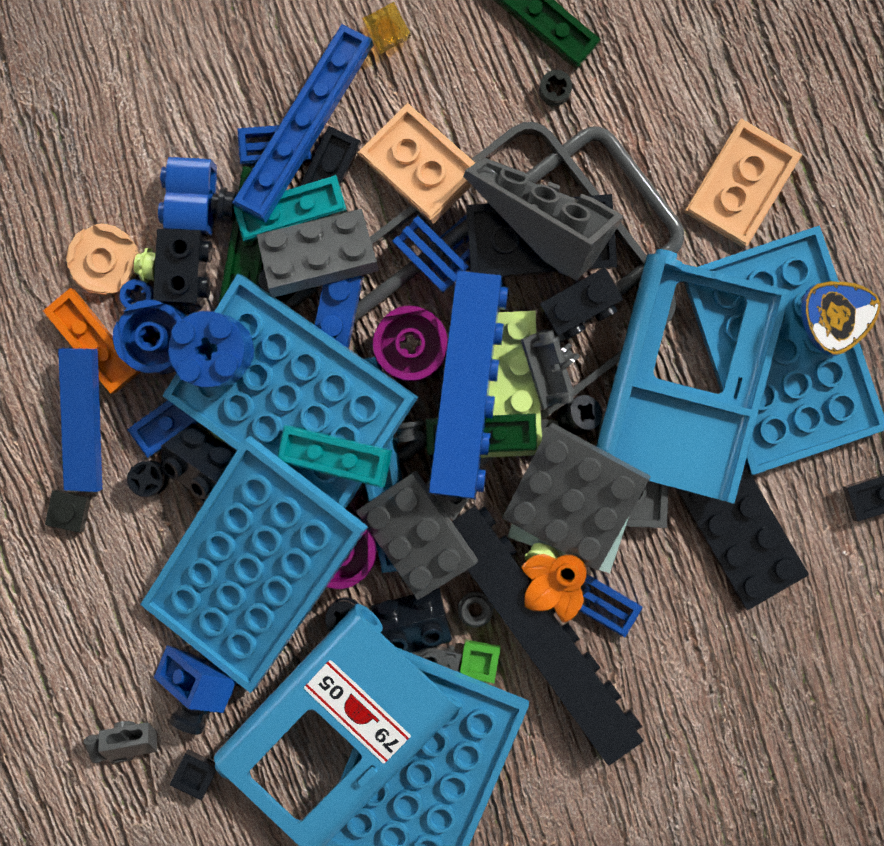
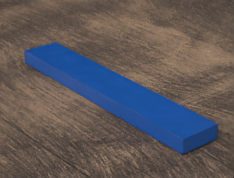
M341 24L232 203L236 208L265 223L267 222L374 46L371 38Z

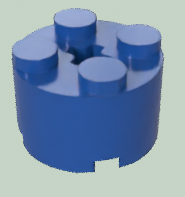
M142 300L128 306L113 329V344L118 356L130 367L143 373L164 375L175 372L169 357V341L173 326L184 319L186 315L181 310L157 300ZM155 332L160 333V339L156 341V344L150 343V338L155 336Z
M200 311L186 316L173 326L169 341V357L173 368L181 380L199 387H225L236 383L244 375L248 367H250L254 357V344L249 331L235 318L217 312ZM211 344L217 345V352L208 355L207 348Z

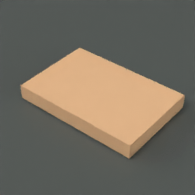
M408 103L357 152L359 157L432 224L472 186L463 176L465 170L474 165L475 162Z
M741 118L684 213L745 248L750 243L802 154Z

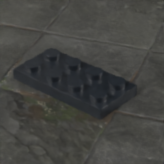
M612 194L589 196L613 209ZM489 203L466 205L471 272L501 275L502 277L560 273L556 268L546 263ZM615 232L593 266L587 271L600 270L604 267L606 269L617 268Z
M744 465L735 503L674 488L743 608L747 611L809 575L746 465Z

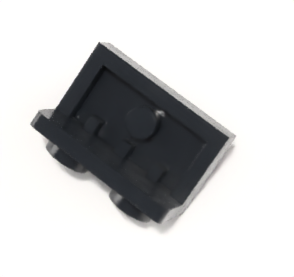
M192 423L162 445L161 468L169 478L177 480L190 489L196 497L206 501L236 452Z
M440 588L433 590L419 600L413 594L371 605L372 612L383 626L381 634L397 648L411 653L452 641Z

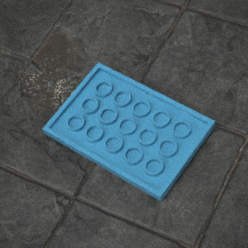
M820 225L698 266V268L791 291L745 462L751 475L884 431V414L860 343L858 342L853 348L840 355L828 356L816 348L804 328L801 312L802 299L806 290L818 283L839 282ZM684 282L720 391L722 392L746 305L745 299L741 296Z
M239 274L236 275L214 312L235 318L249 331L254 344V357L250 367H248L247 371L236 383L225 387L195 386L181 380L176 373L162 395L236 450H238L244 439L251 436L276 456L278 455L284 425H291L386 448L418 399V396L275 297L272 298L268 292L245 276ZM211 344L207 348L208 355L217 352V345ZM289 465L345 509L362 484Z
M250 436L243 440L140 605L251 693L262 681L368 526Z
M397 648L450 699L459 701L463 706L325 846H469L528 710L529 700ZM354 747L340 781L362 758L360 752Z

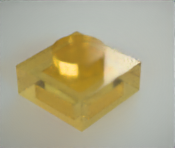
M394 2L362 18L363 24L379 54L411 38L410 31Z

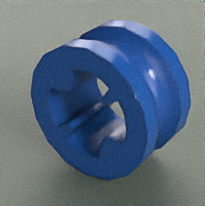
M136 279L127 281L120 290V300L123 306L127 308L135 301L130 298V294L132 291L137 292L139 287H143L141 293L146 294L145 300H153L154 289L151 285Z

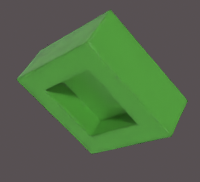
M465 639L459 673L479 681L495 683L500 645Z

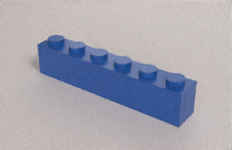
M457 271L429 493L432 495L476 500V493L484 492L486 470H480L481 455H488L491 433H484L485 419L493 418L495 396L488 395L490 381L497 382L499 360L493 359L495 345H502L504 324L497 322L499 309L506 310L508 287H502L501 275Z

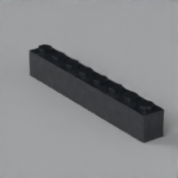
M475 503L460 512L454 521L451 519L478 559L477 563L468 569L469 573L606 764L610 766L641 744L644 740L638 730L643 726L631 709L624 712L617 701L622 697L611 681L608 680L603 683L596 674L601 668L591 653L587 651L582 654L575 643L580 638L568 622L561 625L554 615L556 613L554 607L545 611H533L525 607V593L533 580L523 572L522 568L513 558L517 550L507 536L504 535L499 538L493 530L492 526L497 522L487 508L483 506L478 509Z

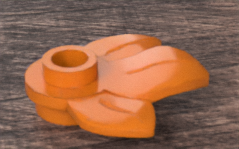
M538 554L529 558L521 567L523 572L533 580L525 593V607L533 611H545L554 607L562 622L570 621L577 615L584 602L581 586L584 584L587 576L585 564L578 557L568 554L558 558L546 554ZM565 568H570L574 571L575 577L567 580L562 577L561 571Z

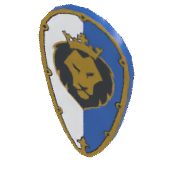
M834 281L815 284L806 290L802 299L801 314L804 328L811 342L819 351L828 356L840 355L853 348L872 329L878 318L880 301L875 293L859 284Z

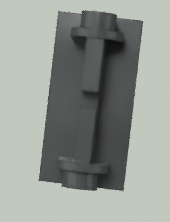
M548 328L521 339L542 409L557 402L560 404L569 403L574 400L572 394L575 393L568 370L560 369L559 364L565 362L558 341L560 340L559 336H555L553 330H548Z

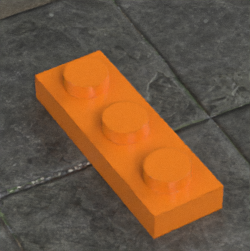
M69 288L43 310L73 348L98 349L99 380L110 394L118 392L140 373V371L130 367L118 356L114 348L112 334L75 289Z

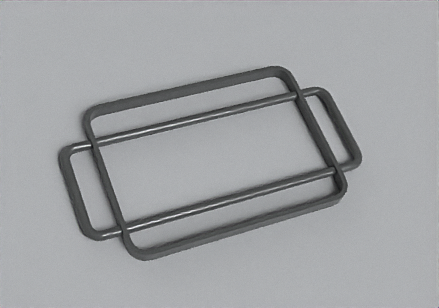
M522 122L509 129L472 158L475 163L483 158L489 159L515 138L521 135L532 134L541 138L552 153L526 172L528 181L537 183L562 164L585 195H600L571 156L591 141L601 142L668 228L670 240L660 249L677 253L682 248L685 238L684 228L680 220L618 139L608 129L599 126L588 127L561 145L554 134L544 125L536 122ZM412 205L370 236L372 246L375 247L418 214L419 211ZM467 219L441 238L450 248L468 236ZM620 223L615 234L639 264L615 283L619 293L623 296L640 283L647 255L624 225ZM435 244L429 247L438 257L444 254ZM423 252L418 255L427 266L433 263ZM409 262L358 302L354 323L421 271L412 262ZM323 285L301 290L284 304L293 310ZM673 295L666 325L672 319L676 309L675 295ZM563 334L559 336V344L566 339ZM622 350L573 386L575 389V393L572 394L573 397L617 364ZM557 402L541 411V421L563 404ZM427 438L409 441L397 450L400 466L427 446ZM494 457L481 458L480 468ZM364 483L361 484L353 498L366 493Z

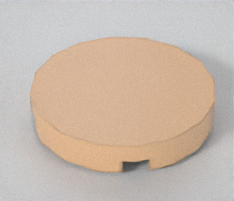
M101 223L93 225L86 230L83 229L75 235L68 246L66 261L73 276L72 278L77 285L90 293L106 296L119 293L127 281L135 279L137 275L134 272V260L139 252L138 247L128 234L116 226Z

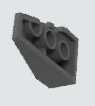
M487 158L481 159L466 169L463 176L546 263L556 268L561 274L569 276L574 280H578L593 266L624 217L592 197L581 194L579 199L565 195L558 192L560 185L548 182V185L530 182L525 172Z

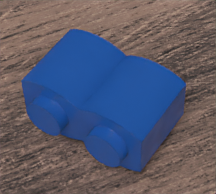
M168 157L167 166L162 167L160 174L161 186L166 188L164 202H160L158 206L159 222L163 224L164 229L196 230L203 232L205 235L212 236L215 215H211V200L213 193H216L217 165L211 159Z

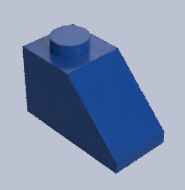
M168 645L154 675V679L186 708L224 713L236 681L212 662Z

